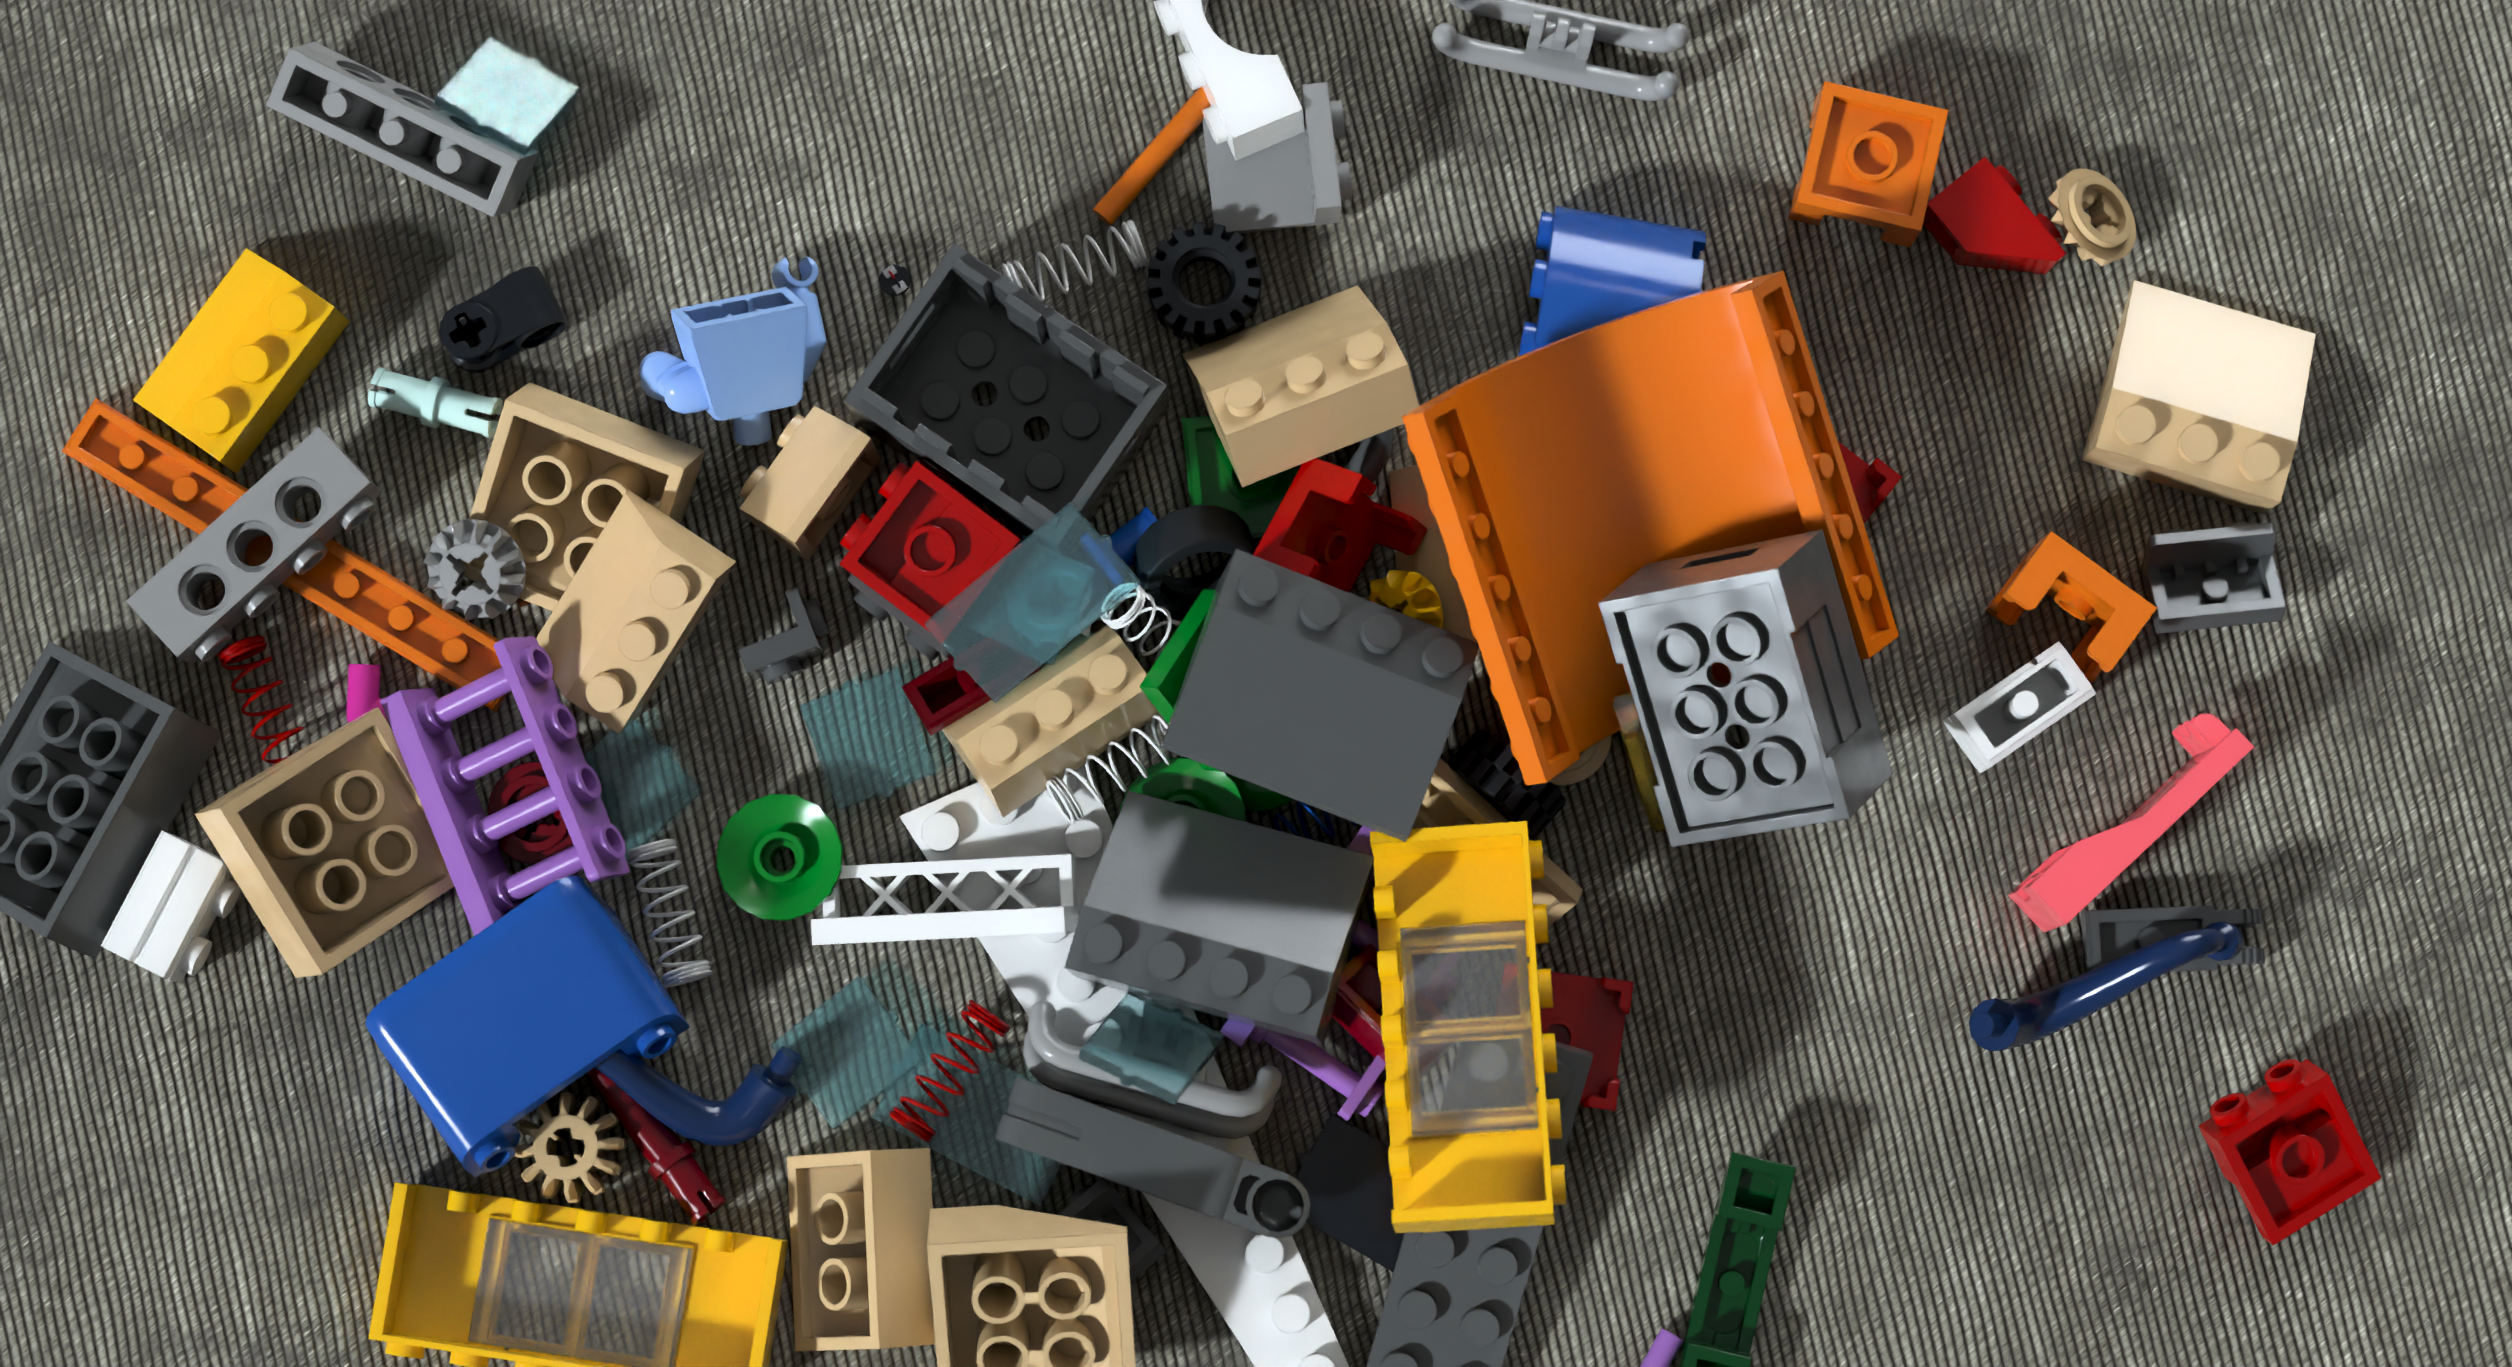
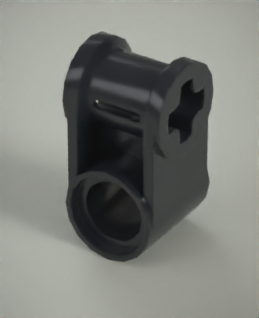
M531 266L507 275L491 288L453 306L445 313L440 322L439 335L443 346L459 368L467 372L481 373L490 370L524 350L550 341L566 329L569 321L540 269L536 266ZM471 328L476 330L481 340V343L473 348L469 347L463 335L465 331Z

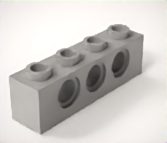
M315 41L289 48L266 106L492 217L516 208L539 154V151L525 145L526 150L524 152L522 143L519 141L509 142L498 139L491 134L507 139L509 137L496 130L472 124L469 121L482 123L459 115L457 111L453 113L451 108L448 107L446 109L439 105V102ZM507 143L520 144L521 146L509 145Z
M318 427L128 598L126 602L176 657L191 665L199 658L206 662L219 654L232 639L229 631L245 616L248 615L250 618H255L274 604L280 596V592L276 588L295 571L302 575L315 567L328 552L325 544L342 528L348 532L361 525L375 510L376 506L372 501L382 492L341 447ZM319 493L321 508L317 516L308 522H296L293 515L296 501L304 494ZM260 536H270L273 542V552L270 558L262 565L249 566L246 561V549L250 542ZM221 579L225 586L223 600L213 609L202 610L198 603V594L201 587L210 580Z

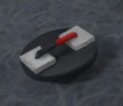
M892 264L882 270L879 283L885 293L898 296L908 290L911 277L905 267Z

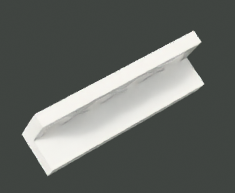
M1075 854L842 866V873L831 896L822 903L823 918L811 919L812 945L1075 932L1078 923ZM1059 868L1061 906L1038 907L1019 888L1036 869ZM1023 869L1012 882L1000 872V870ZM985 871L1005 889L987 910H975L957 893L958 889L973 872ZM942 873H959L949 885L937 875ZM911 875L925 876L942 892L925 913H913L894 896ZM897 876L887 888L875 878ZM861 878L879 895L863 916L841 917L839 879ZM1011 897L1024 907L1001 909ZM949 900L961 910L939 912ZM887 903L898 913L877 915Z

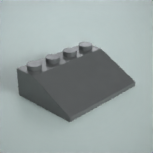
M1236 549L1217 584L1160 748L1406 842L1462 702L1479 645L1477 642Z
M49 641L0 727V911L43 937L96 959L102 949L101 944L161 830L168 831L222 732Z
M1128 791L1084 900L1064 968L1077 978L1324 1045L1336 1003L1338 986L1347 964L1374 868L1373 856Z

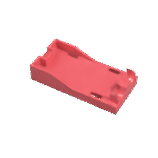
M2210 713L2199 714L2190 721L2180 724L2171 733L2192 758L2121 825L2053 852L2008 896L2043 933L2068 924L2254 748L2237 728L2230 731L2218 717Z

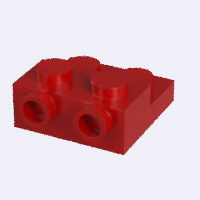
M919 458L911 468L900 462L886 479L878 493L885 497L887 501L873 519H870L864 513L857 518L839 543L849 550L839 565L943 642L1022 537L973 501L970 494L922 458Z
M2289 1059L2273 1065L2264 1074L2265 1085L2247 1096L2242 1093H2232L2218 1099L2210 1107L2209 1112L2212 1117L2198 1126L2224 1177L2236 1186L2261 1236L2271 1245L2277 1244L2381 1179L2329 1074L2307 1059L2302 1062Z

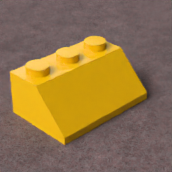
M246 248L133 401L237 474L350 322L322 297L282 269Z

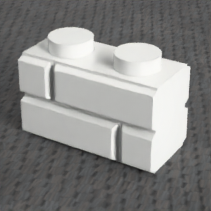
M2058 641L1943 722L1979 773H1982L2096 695V692L2065 647Z
M161 830L101 946L167 980L182 983L186 973L195 976L204 965L212 947V942L205 939L216 916L225 918L232 911L240 896L241 889L222 858L174 834Z

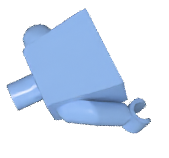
M784 257L775 264L772 270V281L776 289L672 309L671 317L684 360L662 351H655L646 355L639 366L641 386L646 395L658 401L666 402L671 410L678 413L688 414L706 410L715 420L724 421L732 419L734 440L740 445H759L771 440L772 431L769 411L795 406L801 401L803 383L810 379L826 345V335L818 298L815 293L809 291V285L815 282L818 276L816 262L810 257H804L799 261L801 281H798L790 275L789 263L786 257Z

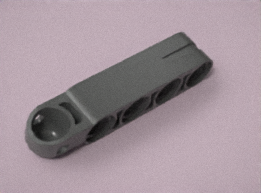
M1018 1077L1015 1078L1007 1100L1009 1102L1005 1114H1002L994 1136L996 1140L1267 1237L1284 1238L1291 1236L1304 1226L1309 1217L1311 1203L1308 1191L1298 1179L1287 1173Z

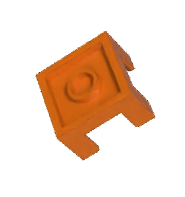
M1824 81L1814 102L1809 128L1812 129L1801 178L1794 189L1788 219L1819 225L1824 215L1883 228L1880 240L1910 247L1922 229L1949 110Z
M2051 531L2028 550L1985 611L2004 625L2012 626L2024 610H2033L2045 594H2048L2067 613L2085 621L2091 626L2070 655L2091 684L2102 670L2108 673L2115 667L2157 607Z

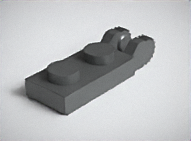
M2214 905L2082 911L2084 971L2092 970L2165 938L2188 931L2205 929L2211 923L2228 922L2237 928H2252L2256 924H2262V910H2214ZM2243 946L2237 956L2226 961H2216L2206 955L2167 973L2218 970V966L2265 964L2264 949H2257L2254 946Z

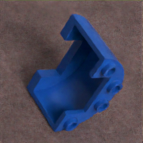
M1556 205L1553 213L1542 211L1535 249L1546 250L1547 252L1545 260L1535 259L1529 290V297L1540 299L1537 322H1524L1518 356L1620 317L1701 292L1704 260H1699L1700 251L1705 249V231Z

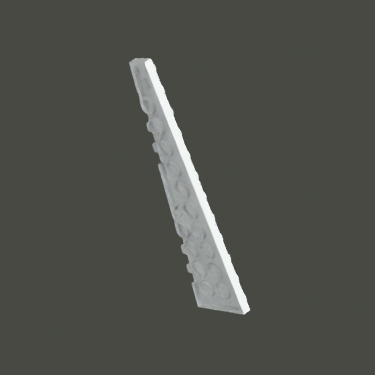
M1084 764L1076 771L1090 783ZM1072 773L1068 775L1069 785L1083 812V818H1079L1074 824L1068 822L1053 802L1048 789L1005 817H1002L978 782L899 816L928 861L1075 854L1078 919L1113 830V825L1105 806L1100 805L1085 784ZM1059 868L1036 869L1019 890L1038 907L1061 906ZM1023 869L1000 870V872L1012 882ZM985 871L973 872L958 889L957 893L975 910H987L1005 889ZM942 873L937 875L949 885L959 873ZM1011 897L1001 909L1024 907ZM1075 932L977 937L1028 1016L1036 1002L1044 1000L1053 1004L1056 1010L1054 1031L1062 1041L1119 1058L1130 1019L1143 1022L1142 1036L1137 1045L1146 1048L1150 1046L1155 1026L1168 1029L1162 1052L1173 1055L1174 1045L1180 1033L1189 1035L1193 1038L1182 1076L1228 1089L1193 1009L1077 978L1064 968ZM1082 1099L1083 1101L1260 1164L1249 1136L1238 1139L1218 1138ZM1142 1192L1255 1367H1349L1292 1235L1284 1238L1267 1237Z

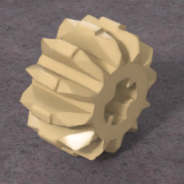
M570 1092L561 1093L559 1098V1115L553 1106L545 1101L537 1109V1114L544 1122L542 1126L528 1120L520 1122L518 1129L522 1133L535 1138L533 1146H516L514 1148V1156L519 1158H535L536 1163L526 1168L521 1174L525 1182H533L547 1174L541 1187L540 1194L542 1197L552 1199L558 1193L563 1183L567 1202L578 1203L582 1196L581 1180L594 1195H600L605 1192V1186L597 1171L600 1169L607 1174H620L622 1166L618 1162L607 1159L606 1155L607 1150L620 1151L627 1147L626 1139L617 1137L606 1139L604 1133L614 1128L619 1122L616 1114L609 1113L603 1115L597 1121H593L599 1110V1099L591 1096L587 1097L577 1113L574 1094ZM571 1130L573 1139L584 1140L585 1144L584 1154H575L574 1158L578 1162L571 1166L568 1157L557 1155L556 1152L557 1141H567L563 1133Z

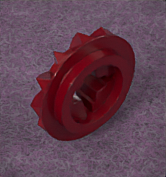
M540 762L518 765L499 779L489 799L488 816L550 786ZM558 810L553 814H555L554 818L560 820V823H542L537 827L536 831H533L534 827H532L533 823L500 838L498 845L512 858L524 863L536 864L573 846V842L561 812Z

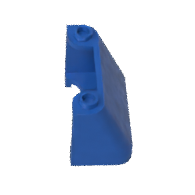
M567 876L558 879L538 891L382 1000L371 1010L365 1022L369 1033L383 1055L464 1169L475 1178L483 1172H492L501 1168L513 1158L515 1154L514 1148L519 1143L521 1136L514 1123L621 1049L626 1055L643 1056L647 1059L655 1058L668 1051L675 1044L677 1036L690 1028L615 911L584 878L579 876Z

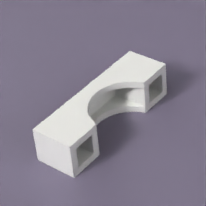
M1209 0L1154 1L1156 12L1168 37L1178 33L1186 50L1185 53L1178 55L1190 88L1193 91L1202 87L1211 105L1203 109V115L1215 143L1219 145L1227 141L1235 161L1305 132L1302 106L1278 54H1251L1226 44L1214 33L1205 18Z

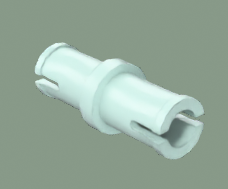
M382 367L375 371L370 384L393 389L396 393L393 394L382 390L378 392L369 390L368 404L370 407L383 408L418 417L421 420V424L436 429L441 424L483 434V436L488 438L494 437L499 421L477 416L475 411L488 415H501L503 409L501 398H491L453 388L447 379L435 376L430 381L391 372Z

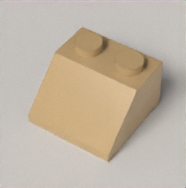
M816 406L811 409L806 418L797 414L788 423L777 442V445L782 448L781 452L768 469L760 465L750 475L741 489L740 497L745 499V501L739 508L747 520L807 562L881 461L878 451L869 436Z

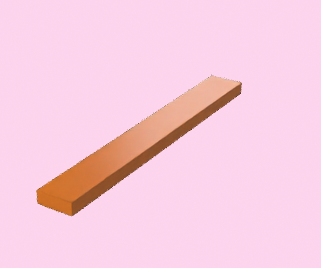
M95 398L61 451L198 534L203 532L249 490ZM294 517V519H295L296 522L304 523V522H302V521H300L299 519H297V518ZM260 536L250 542L246 549V561L249 565L259 566L270 558L273 552L271 537ZM332 539L325 544L328 549L327 554L315 567L302 575L295 571L282 583L284 586L456 689L502 667L494 649V644L500 641L499 639L471 622L466 621V619L451 610L442 609L441 604ZM507 694L484 706L497 712Z

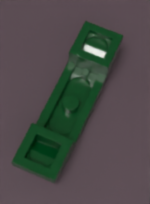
M1731 1151L1700 1266L1679 1367H1750L1752 1358L1749 1354L1778 1230L1781 1231L1796 1170L1795 1166Z

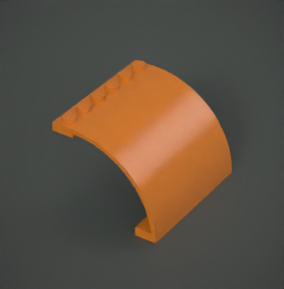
M1784 271L1750 278L1682 297L1565 337L1480 373L1402 416L1407 431L1409 448L1415 455L1428 494L1430 510L1437 520L1449 556L1451 572L1457 580L1470 618L1471 632L1478 642L1490 678L1491 691L1494 698L1498 701L1510 737L1513 756L1518 761L1526 786L1549 782L1578 761L1581 752L1609 735L1639 721L1623 663L1616 664L1599 602L1648 563L1823 529L1860 660L1870 659L1899 637ZM1713 663L1711 671L1714 678L1721 683H1730L1732 678L1730 669L1723 663Z

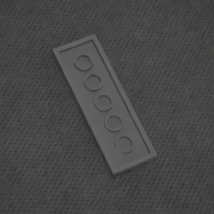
M1467 1016L1466 1019H1476V1018H1472V1017ZM1522 1039L1459 1043L1439 1113L1527 1107ZM1556 1042L1558 1073L1545 1074L1546 1099L1560 1098L1562 1139H1549L1551 1165L1562 1164L1593 1058V1052ZM1544 1225L1404 1233L1366 1367H1502Z

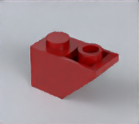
M1986 157L1982 158L1927 203L1923 225L1957 265L2047 274L2067 254L2060 246L2063 243V239L2056 226L2041 213L2035 216L2020 199L2019 196L2022 195V189L2014 176L2001 165L1994 168Z

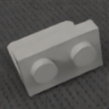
M1328 82L1302 84V97L1299 102L1303 109L1305 132L1235 161L1227 141L1219 145L1215 143L1203 117V132L1214 224L1224 225L1226 232L1229 234H1234L1235 231L1239 234L1340 223L1341 201L1352 200L1349 163H1337L1334 139L1345 138L1342 101H1330Z

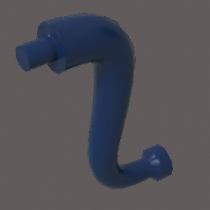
M2228 922L2211 923L2205 929L2188 931L2157 941L2040 991L2013 999L1995 998L1983 1000L1973 1009L1970 1017L1969 1027L1971 1036L1979 1047L1991 1052L2032 1043L2086 1018L2161 975L2206 955L2216 961L2233 959L2240 953L2242 948V934L2235 925Z
M781 1046L768 1067L753 1064L736 1091L723 1100L702 1098L673 1082L638 1056L626 1055L621 1049L594 1068L611 1079L647 1112L682 1136L705 1145L727 1146L742 1143L760 1134L787 1107L797 1093L794 1085L789 1080L802 1062V1058L794 1050Z

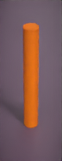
M1202 87L1196 90L1092 209L1104 223L1109 226L1113 225L1203 122V109L1211 105Z

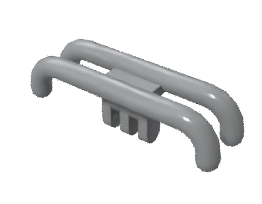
M1447 0L1456 8L1468 13L1530 26L1525 50L1466 37L1457 33L1456 29L1449 23L1437 25L1432 32V40L1435 47L1446 56L1459 61L1643 101L1669 99L1679 88L1678 77L1670 71L1661 72L1657 76H1646L1588 64L1587 59L1593 40L1652 53L1679 51L1689 40V31L1681 23L1671 24L1667 28H1655L1528 0Z
M1041 1000L1036 1002L1030 1010L1028 1030L1024 1038L1023 1055L1029 1072L1039 1083L1055 1091L1214 1137L1238 1139L1252 1135L1266 1124L1274 1108L1275 1096L1280 1088L1282 1076L1279 1069L1273 1065H1266L1259 1069L1254 1083L1248 1089L1242 1091L1229 1090L1182 1076L1192 1036L1180 1033L1174 1045L1173 1055L1162 1052L1168 1029L1155 1026L1150 1046L1146 1048L1137 1045L1142 1036L1143 1022L1130 1019L1119 1058L1062 1041L1054 1031L1056 1010L1052 1003Z

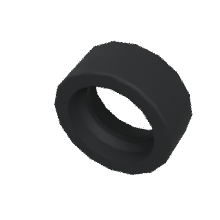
M1193 505L1170 512L1152 523L1139 538L1133 559L1141 586L1145 592L1154 598L1156 606L1165 607L1170 612L1172 620L1182 622L1203 589L1216 590L1219 579L1235 550L1238 549L1253 555L1256 547L1248 524L1236 512L1217 505ZM1202 552H1225L1229 554L1222 564L1207 573L1183 578H1174L1166 575L1175 564L1188 556ZM1145 598L1148 607H1151V602ZM1155 611L1159 617L1167 619V616L1162 611Z

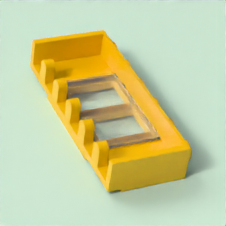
M1527 821L1415 828L1411 830L1406 842L1378 831H1371L1370 845L1374 859L1375 877L1373 895L1379 946L1377 964L1381 983L1383 1015L1381 1016V1032L1386 1066L1385 1100L1390 1135L1388 1153L1394 1210L1391 1211L1395 1233L1555 1225L1554 1205H1567L1564 1164L1551 1165L1549 1139H1562L1560 1098L1546 1099L1545 1074L1558 1073L1555 1033L1542 1034L1540 1009L1553 1008L1551 968L1538 969L1536 944L1549 943L1546 904L1533 905L1532 880L1545 879L1542 840L1529 841Z
M395 1182L368 1339L387 1342L385 1353L401 1357L424 1359L426 1348L450 1351L449 1363L467 1367H489L490 1358L515 1361L514 1367H769L789 1240L409 1182Z

